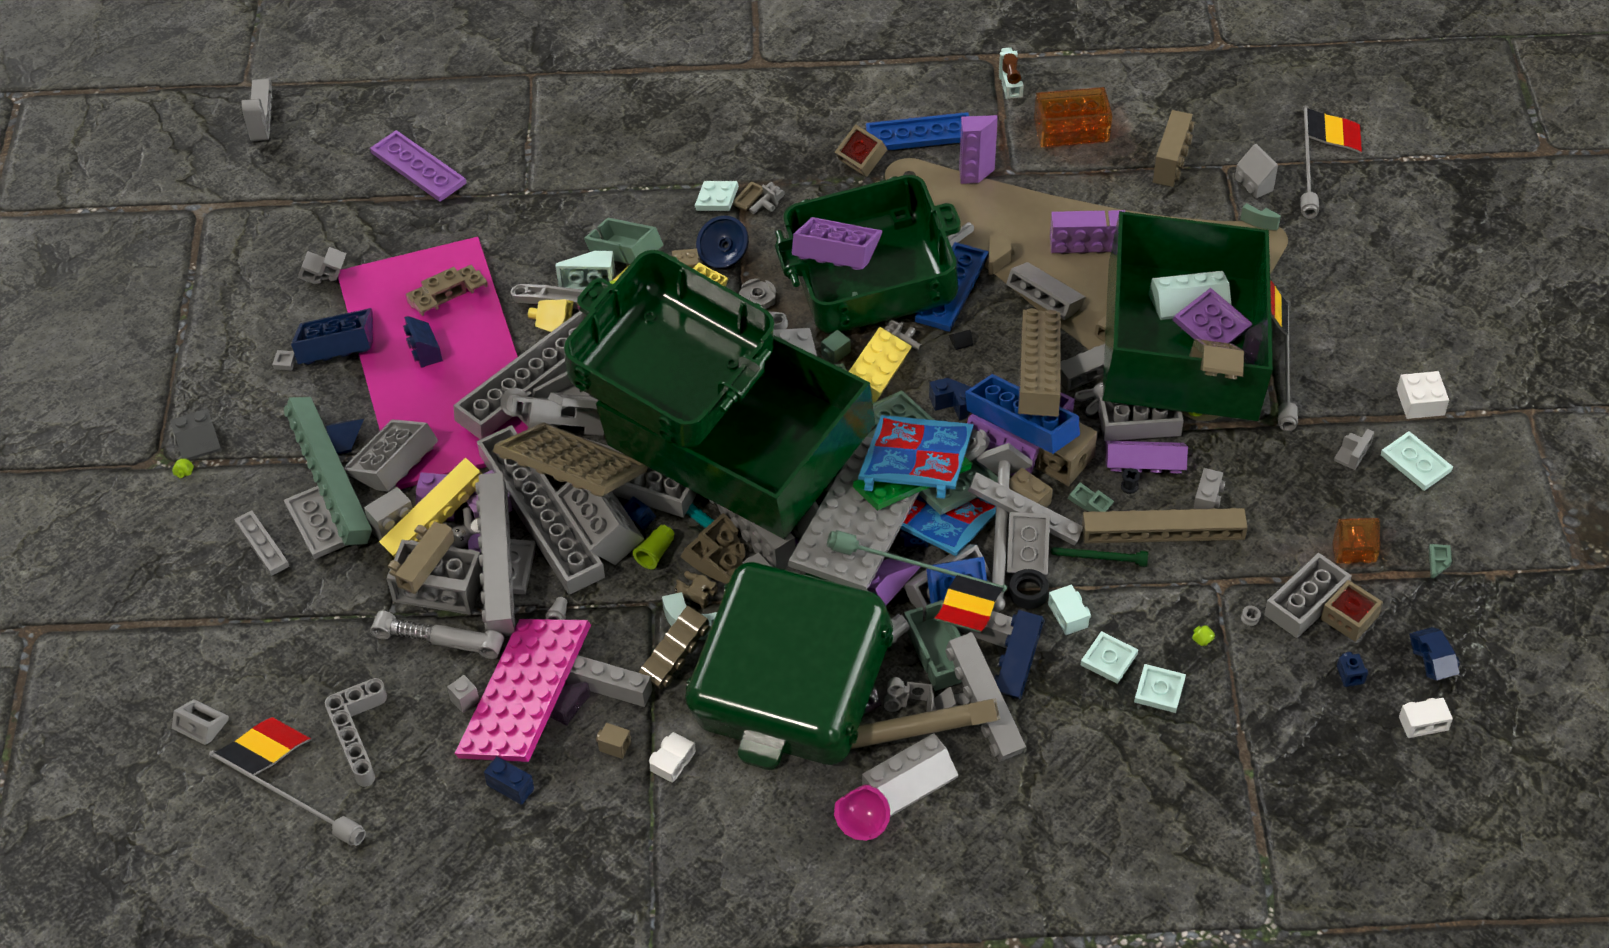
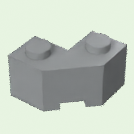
M329 247L324 258L307 251L297 278L313 284L321 283L322 280L327 279L330 281L337 280L347 253Z

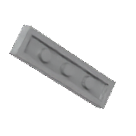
M252 510L234 519L237 527L271 576L290 567L288 561Z

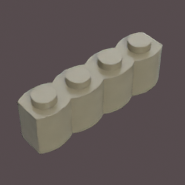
M687 606L668 630L664 639L657 645L652 655L644 663L639 673L651 676V683L660 690L668 687L673 680V673L684 666L685 657L696 649L698 645L697 640L708 633L710 629L709 620Z

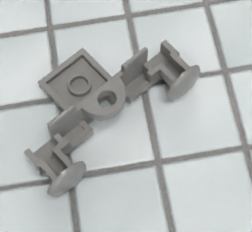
M511 388L502 395L501 408L507 415L514 417L520 416L523 413H529L528 429L541 423L581 426L585 427L584 434L604 435L596 407L598 400L593 397L551 392L548 399L528 397L526 392L519 388ZM562 406L576 407L575 417L561 415Z

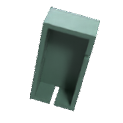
M607 218L597 226L601 237L597 229H594L584 237L590 252L613 251L614 261L631 264L642 252L659 250L663 246L656 227L613 218Z
M943 600L925 606L924 622L922 607L904 612V618L910 625L907 634L926 673H928V678L935 691L962 683L955 675L953 661H949L945 652L948 642L961 635L956 626L933 620L941 610Z

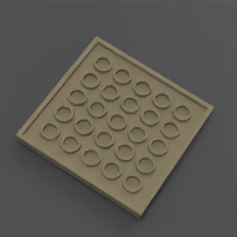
M541 423L495 444L493 452L499 454V457L502 459H512L517 461V464L520 466L532 467L540 474L552 475L557 481H567L572 483L573 487L587 489L591 491V494L599 497L647 472L648 469L647 466L627 455L546 423Z

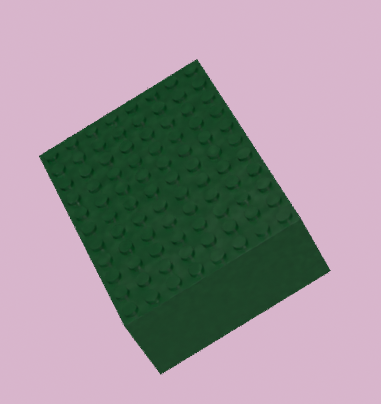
M1119 211L1108 268L1102 401L1258 421L1273 371L1269 230ZM1215 271L1224 272L1230 286L1231 305L1252 323L1248 331L1231 343L1244 351L1243 377L1237 376V379L1225 378V374L1217 373V376L1205 375V371L1200 369L1202 358L1189 357L1194 339L1178 326L1173 319L1160 320L1149 297L1152 278Z
M774 335L773 351L765 362L764 373L742 401L732 404L704 441L694 448H683L670 441L665 442L658 434L600 400L596 403V407L608 446L785 540L875 426L870 382Z

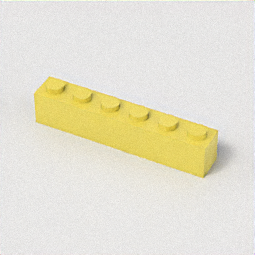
M464 458L379 543L395 558L401 540H415L419 542L420 540L416 538L418 533L414 532L416 527L423 525L429 529L434 521L442 524L448 517H451L476 491L475 483L479 482V474H482L481 471L467 458Z

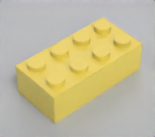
M881 327L878 328L849 370L850 373L870 382L873 403L879 399L912 347Z

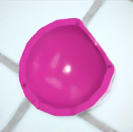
M865 784L848 792L836 801L834 816L838 827L844 834L855 840L867 841L877 838L885 831L890 821V806L887 798L879 789Z

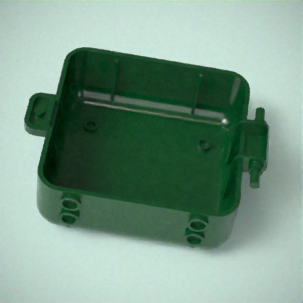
M894 176L884 181L830 195L805 199L791 205L784 212L783 218L787 239L784 238L781 230L775 232L777 238L775 249L783 273L791 279L793 287L800 286L801 282L814 322L818 329L826 334H832L836 330L842 333L941 307L951 303L957 296V263L947 236L956 234L961 230V221L952 204L944 203L934 206L926 183L918 176ZM812 217L882 230V235L869 263L860 270L852 269L851 266L846 265L835 266L830 262L819 263L815 259L810 258L800 259L798 256L792 255L793 234ZM852 292H857L858 295L852 296Z
M648 250L639 254L614 284L602 278L594 279L577 298L578 309L587 316L567 338L564 345L568 379L580 392L588 393L658 434L665 442L670 441L683 448H694L704 441L732 404L742 401L764 373L765 362L773 351L774 319L760 304L751 302L680 262L676 257L659 250Z
M747 562L738 566L733 572L729 583L724 585V596L693 675L689 680L687 679L685 694L687 707L704 730L740 740L738 756L745 764L772 770L779 765L783 753L825 765L841 762L849 754L852 744H855L857 741L859 724L887 647H890L893 641V623L885 603L873 592L838 584L809 573L803 575L756 562Z

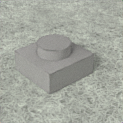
M277 350L272 364L275 370L292 371L296 361L294 351Z

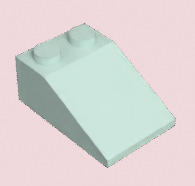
M592 251L556 263L558 286L584 290L592 280L597 278L605 279L608 282L612 281L616 277L613 251Z

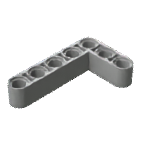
M270 78L252 80L251 99L242 100V112L251 141L269 140L272 102Z
M377 678L332 694L325 700L328 716L357 784L362 787L371 785L375 780V774L351 717L377 707L387 700L384 683Z

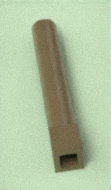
M996 698L860 725L857 730V741L855 744H852L851 749L1000 720Z

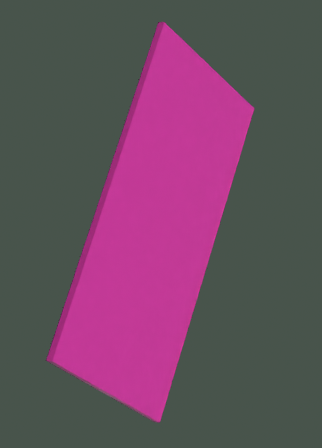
M474 237L340 270L338 279L347 312L372 309L373 343L368 351L359 353L380 431L392 419L428 423L438 439L433 449L427 452L421 458V461L414 465L408 471V474L396 483L395 488L404 489L417 485L421 472L448 475L464 458H467L477 469L487 467L479 455L477 441L480 439L455 421L453 405L518 356L479 238ZM472 265L476 271H480L488 283V287L483 285L476 288L472 294L466 288L465 294L438 305L439 309L437 310L432 308L424 312V316H421L415 308H412L406 298V293L422 287L421 281L452 267H455L458 271ZM410 316L429 323L440 347L443 361L422 368L418 361H414L411 352L413 349H409L406 338L409 336H406L403 325H406L404 317ZM514 416L491 434L511 425L519 434L528 430V426L518 416Z

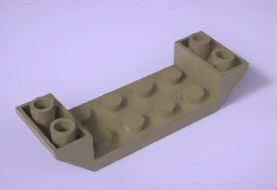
M1194 339L1189 357L1202 358L1200 369L1205 371V375L1217 376V373L1225 374V378L1237 379V376L1243 377L1244 351L1230 343Z

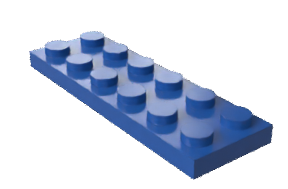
M969 113L866 123V131L882 140L887 150L960 143L961 117L969 116Z
M954 242L952 246L957 263V296L947 305L918 312L915 316V322L951 331L989 257V251Z

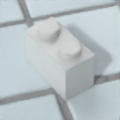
M1430 698L1417 703L1409 702L1402 705L1399 715L1408 738L1448 731L1453 720L1444 698Z

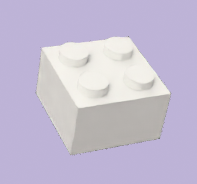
M1439 371L1403 374L1400 376L1397 392L1407 419L1445 415L1449 398Z

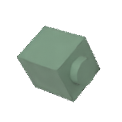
M838 330L821 341L822 356L834 364L851 352V340Z

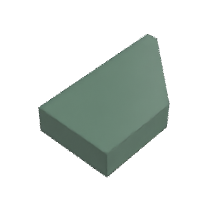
M1429 545L1431 578H1435L1451 565L1450 545Z

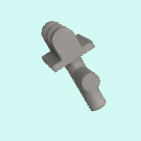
M773 182L768 183L766 186L763 184L764 196L749 211L755 214L763 206L770 212L774 211L775 206L769 200L778 205V201L785 195V191L780 190Z
M893 320L885 327L886 331L911 345L915 350L918 351L922 344L911 339L916 332L915 328L909 327L906 333L903 334L901 333L903 322L899 324Z

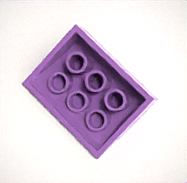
M812 217L793 234L792 255L798 256L800 259L810 258L815 259L819 263L830 262L835 266L846 265L851 266L852 269L860 270L869 263L882 235V230Z

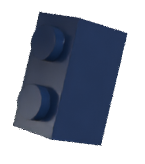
M497 756L484 771L487 786L520 805L525 802L534 790L530 774Z

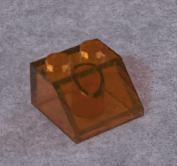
M1379 518L1338 519L1332 542L1336 563L1377 562L1380 551Z

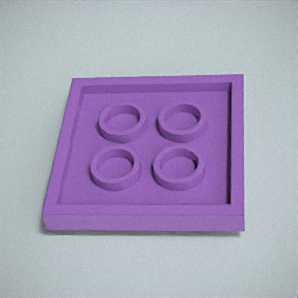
M1209 288L1173 318V321L1193 339L1230 344L1252 326V323L1212 288Z

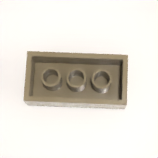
M1175 110L1171 111L1156 155L1153 183L1174 187L1175 181H1179L1181 170L1179 169H1183L1185 162L1183 157H1187L1189 150L1187 145H1191L1193 135L1190 132H1193L1195 123L1192 121L1193 114Z

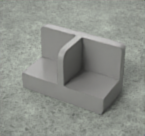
M1367 429L1362 437L1350 433L1348 436L1346 435L1334 461L1356 470L1372 444L1374 431Z

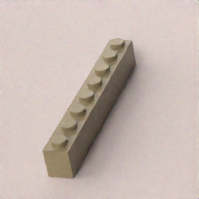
M1244 508L1083 512L1082 520L1084 543L1245 540L1248 528Z

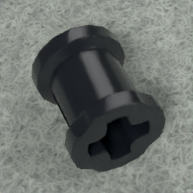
M1127 468L1122 474L1121 489L1124 493L1134 494L1139 487L1140 473L1136 469Z

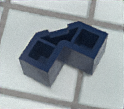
M950 378L929 382V398L935 411L954 407L959 420L968 419L973 414L967 411L965 392L972 387Z
M1431 627L1409 633L1413 654L1423 657L1428 678L1440 680L1460 674L1458 668L1460 666L1459 659L1442 630Z

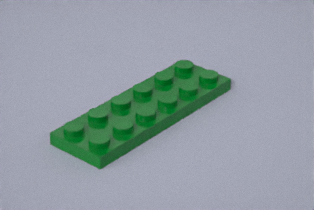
M966 457L964 458L960 474L970 470L972 467V462ZM857 479L853 481V488L877 511L930 488L874 481L873 490L865 491L864 480Z

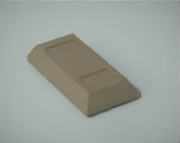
M750 182L736 197L732 205L747 211L764 193L762 186Z

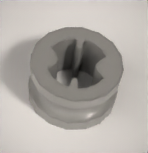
M1246 606L1242 611L1241 621L1248 626L1256 625L1261 617L1260 610L1255 606Z

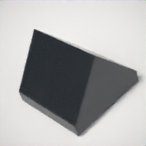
M971 330L949 335L955 350L973 346Z

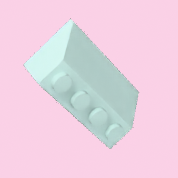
M1223 271L1152 278L1149 297L1160 320L1173 319L1177 313L1209 288H1212L1231 305L1230 286Z

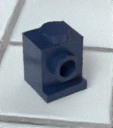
M634 496L623 507L634 524L642 531L656 517L647 505Z
M1352 652L1342 654L1338 659L1336 667L1344 687L1365 684L1368 670L1365 669L1360 654L1353 655Z

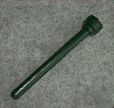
M1053 547L1050 550V553L1056 556L1135 562L1139 567H1147L1148 551L1127 554Z

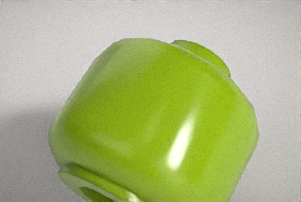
M179 459L175 462L172 472L179 478L189 476L192 473L193 464L187 459Z
M1207 625L1198 626L1193 630L1192 639L1200 646H1206L1215 639V633Z

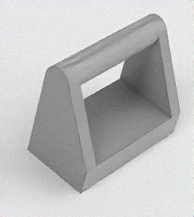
M193 699L174 710L172 729L207 745L227 723L229 716ZM196 709L215 720L208 722L192 714V712Z

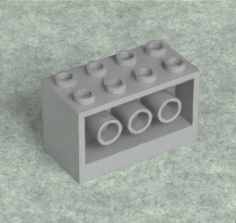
M567 482L553 496L590 552L616 565L644 540V537L613 491L599 497L591 494V491L587 489L575 488L572 486V483Z
M401 540L394 560L402 565L419 542L415 540ZM450 546L416 594L399 588L395 576L388 573L387 582L393 602L471 615L482 586L480 582V573H482V567H480L479 563L480 552Z

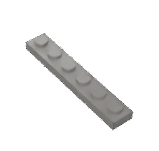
M977 472L974 475L968 492L1007 512L1050 514L1049 533L1072 545L1078 542L1083 526Z

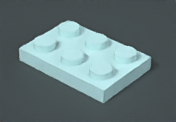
M1410 431L1381 451L1383 458L1424 491L1452 472L1453 469L1451 464Z

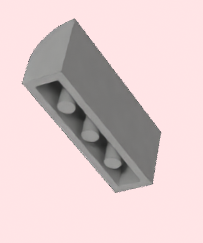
M1029 262L1011 268L1006 285L1047 310L1060 312V318L1064 320L1073 316L1080 309L1086 298Z

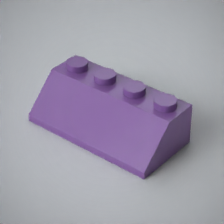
M997 115L961 117L959 162L961 184L979 183L995 170Z
M1105 441L1106 466L1110 468V471H1122V468H1133L1139 472H1142V469H1150V472L1161 473L1162 469L1170 470V473H1182V470H1187L1188 446L1185 443Z

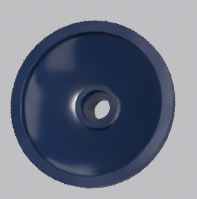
M718 216L704 224L697 236L696 248L699 257L704 263L713 268L722 269L733 266L741 260L747 251L749 243L747 229L738 219L732 216Z

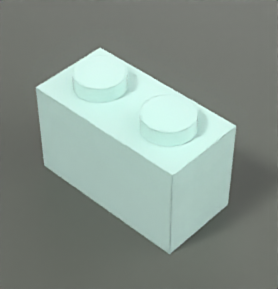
M1072 585L1049 592L1048 605L1065 635L1088 628L1089 619L1091 618L1088 607H1084L1080 593L1075 591Z

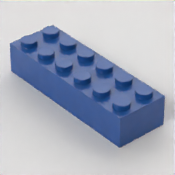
M991 374L965 392L967 411L1052 454L1080 435L1079 416L1060 406L1058 417L1018 414L1019 387L994 374Z

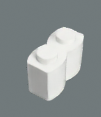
M674 732L669 737L666 736L661 743V748L657 752H653L649 759L650 771L670 782H674L695 754V743Z

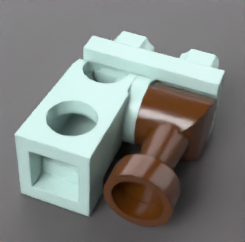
M1002 48L1000 52L999 79H1002L1006 99L1023 97L1024 85L1020 81L1021 75L1017 70L1018 53L1017 51H1012V48Z

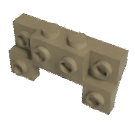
M472 265L458 271L455 267H452L421 281L422 287L406 293V298L410 306L415 308L421 316H424V312L432 308L437 310L439 309L438 305L465 294L466 288L472 294L476 288L483 285L488 287V283L480 271H476Z

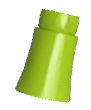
M660 525L642 544L633 550L635 560L644 568L655 569L664 552L671 545L675 535L674 531L666 525Z

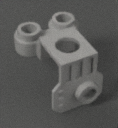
M898 677L891 678L887 683L888 694L884 698V708L887 711L896 712L901 707H906L908 699L927 701V712L936 710L932 684L907 682V685L904 686V682ZM919 687L924 690V693L915 695L912 693V690Z

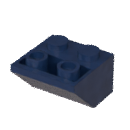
M410 316L404 317L406 325H403L406 336H409L406 338L409 349H413L411 352L414 361H418L421 368L443 361L440 347L429 323Z

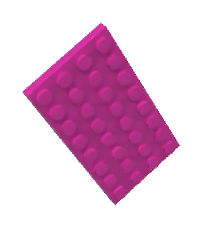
M519 619L515 632L512 633L456 749L455 755L458 758L494 760L497 756L505 761L529 762L591 627L588 620Z

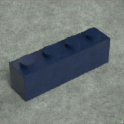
M1018 610L1017 615H1013L1011 621L1013 630L1011 635H1007L1005 647H1007L1006 654H1002L999 661V667H1001L1000 674H996L994 678L1002 695L1021 700L1044 624L1043 616Z

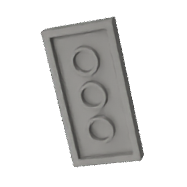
M318 486L284 500L285 506L313 559L347 546L344 545L342 538L338 535L337 527L332 522L331 514L326 509L324 498L320 495Z

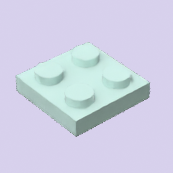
M704 181L695 203L696 211H730L739 187L738 182Z
M1101 631L1082 658L1081 666L1118 684L1137 656L1138 649Z
M1144 664L1134 702L1176 713L1186 674Z

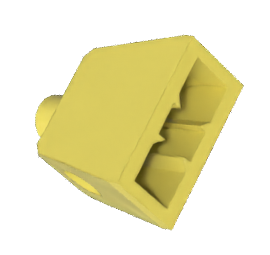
M565 299L541 300L538 302V308H529L528 318L536 319L535 327L552 332L572 317L574 301Z

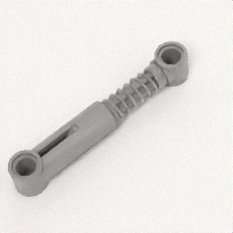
M379 611L376 614L370 629L371 634L379 639H388L392 635H400L401 637L405 635L406 638L410 636L412 639L415 637L417 640L421 638L424 641L426 639L433 645L477 652L488 659H496L504 641L503 635L497 631L488 630L485 633L437 624L434 626L427 625V627L424 624L419 626L418 623L414 625L413 622L408 624V621L403 623L402 620H397L392 613L387 611Z

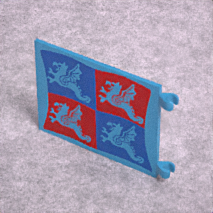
M881 415L858 480H864L865 491L873 490L874 481L936 487V498L945 499L946 490L955 489L974 424Z
M918 495L900 529L957 556L996 516V505L977 497L940 515Z

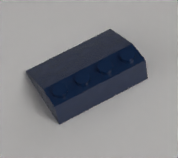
M368 308L300 323L291 343L297 363L308 365L315 362V360L322 359L326 361L338 355L345 357L352 352L358 351L363 353L368 351L373 343L372 309Z

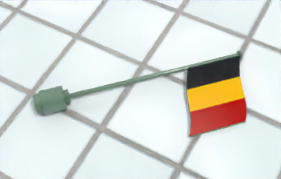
M839 530L831 531L827 539V547L836 552L851 555L857 549L955 576L946 592L941 610L933 619L981 633L989 622L994 603L1001 591L1005 592L1007 590L1005 584H995L859 545V540H856V535Z

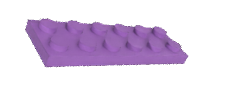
M397 130L370 148L373 155L439 202L466 184V179Z

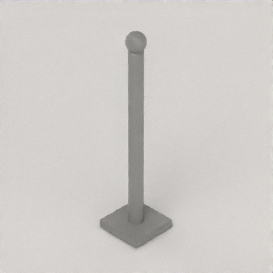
M1009 443L987 450L977 457L978 462L998 475L997 483L1009 488L1010 474L1018 472L1021 468L1027 469L1032 467L1033 463L1030 458ZM996 506L992 583L1003 585L1005 580L1008 512ZM1001 591L996 599L993 611L999 612L1004 609V592Z

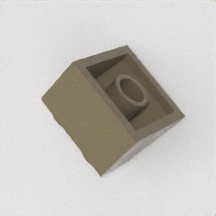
M1021 468L1010 478L1009 489L1046 508L1051 504L1053 488L1024 468Z

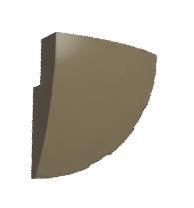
M723 513L700 532L698 537L684 549L680 557L701 573L727 584L735 569L742 565L745 557L744 543H740L737 536L738 529Z

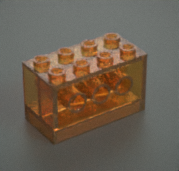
M1105 87L1036 93L1034 121L1040 147L1110 141L1112 112Z

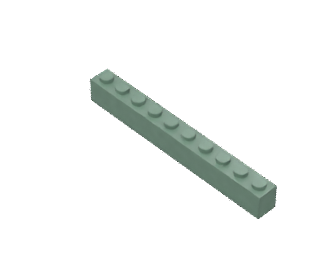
M289 397L287 405L284 407V415L290 422V428L294 431L296 442L299 443L302 455L307 460V466L311 469L314 482L319 487L320 495L324 498L326 509L331 514L332 522L337 527L339 537L342 538L344 545L367 544L372 528L312 398Z

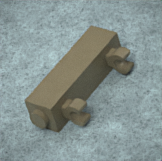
M434 521L429 529L423 525H418L414 532L418 533L416 538L420 541L402 565L395 560L389 563L388 568L391 569L389 573L395 576L399 588L416 594L455 541L452 528L446 524Z

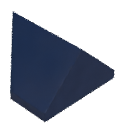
M364 419L342 421L326 426L327 433L337 455L352 452V446Z

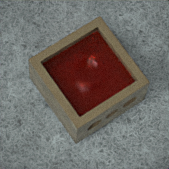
M855 124L836 149L835 154L841 162L867 177L886 153L887 148L882 140Z
M1347 580L1324 605L1321 620L1356 642L1379 617L1383 602L1350 580Z

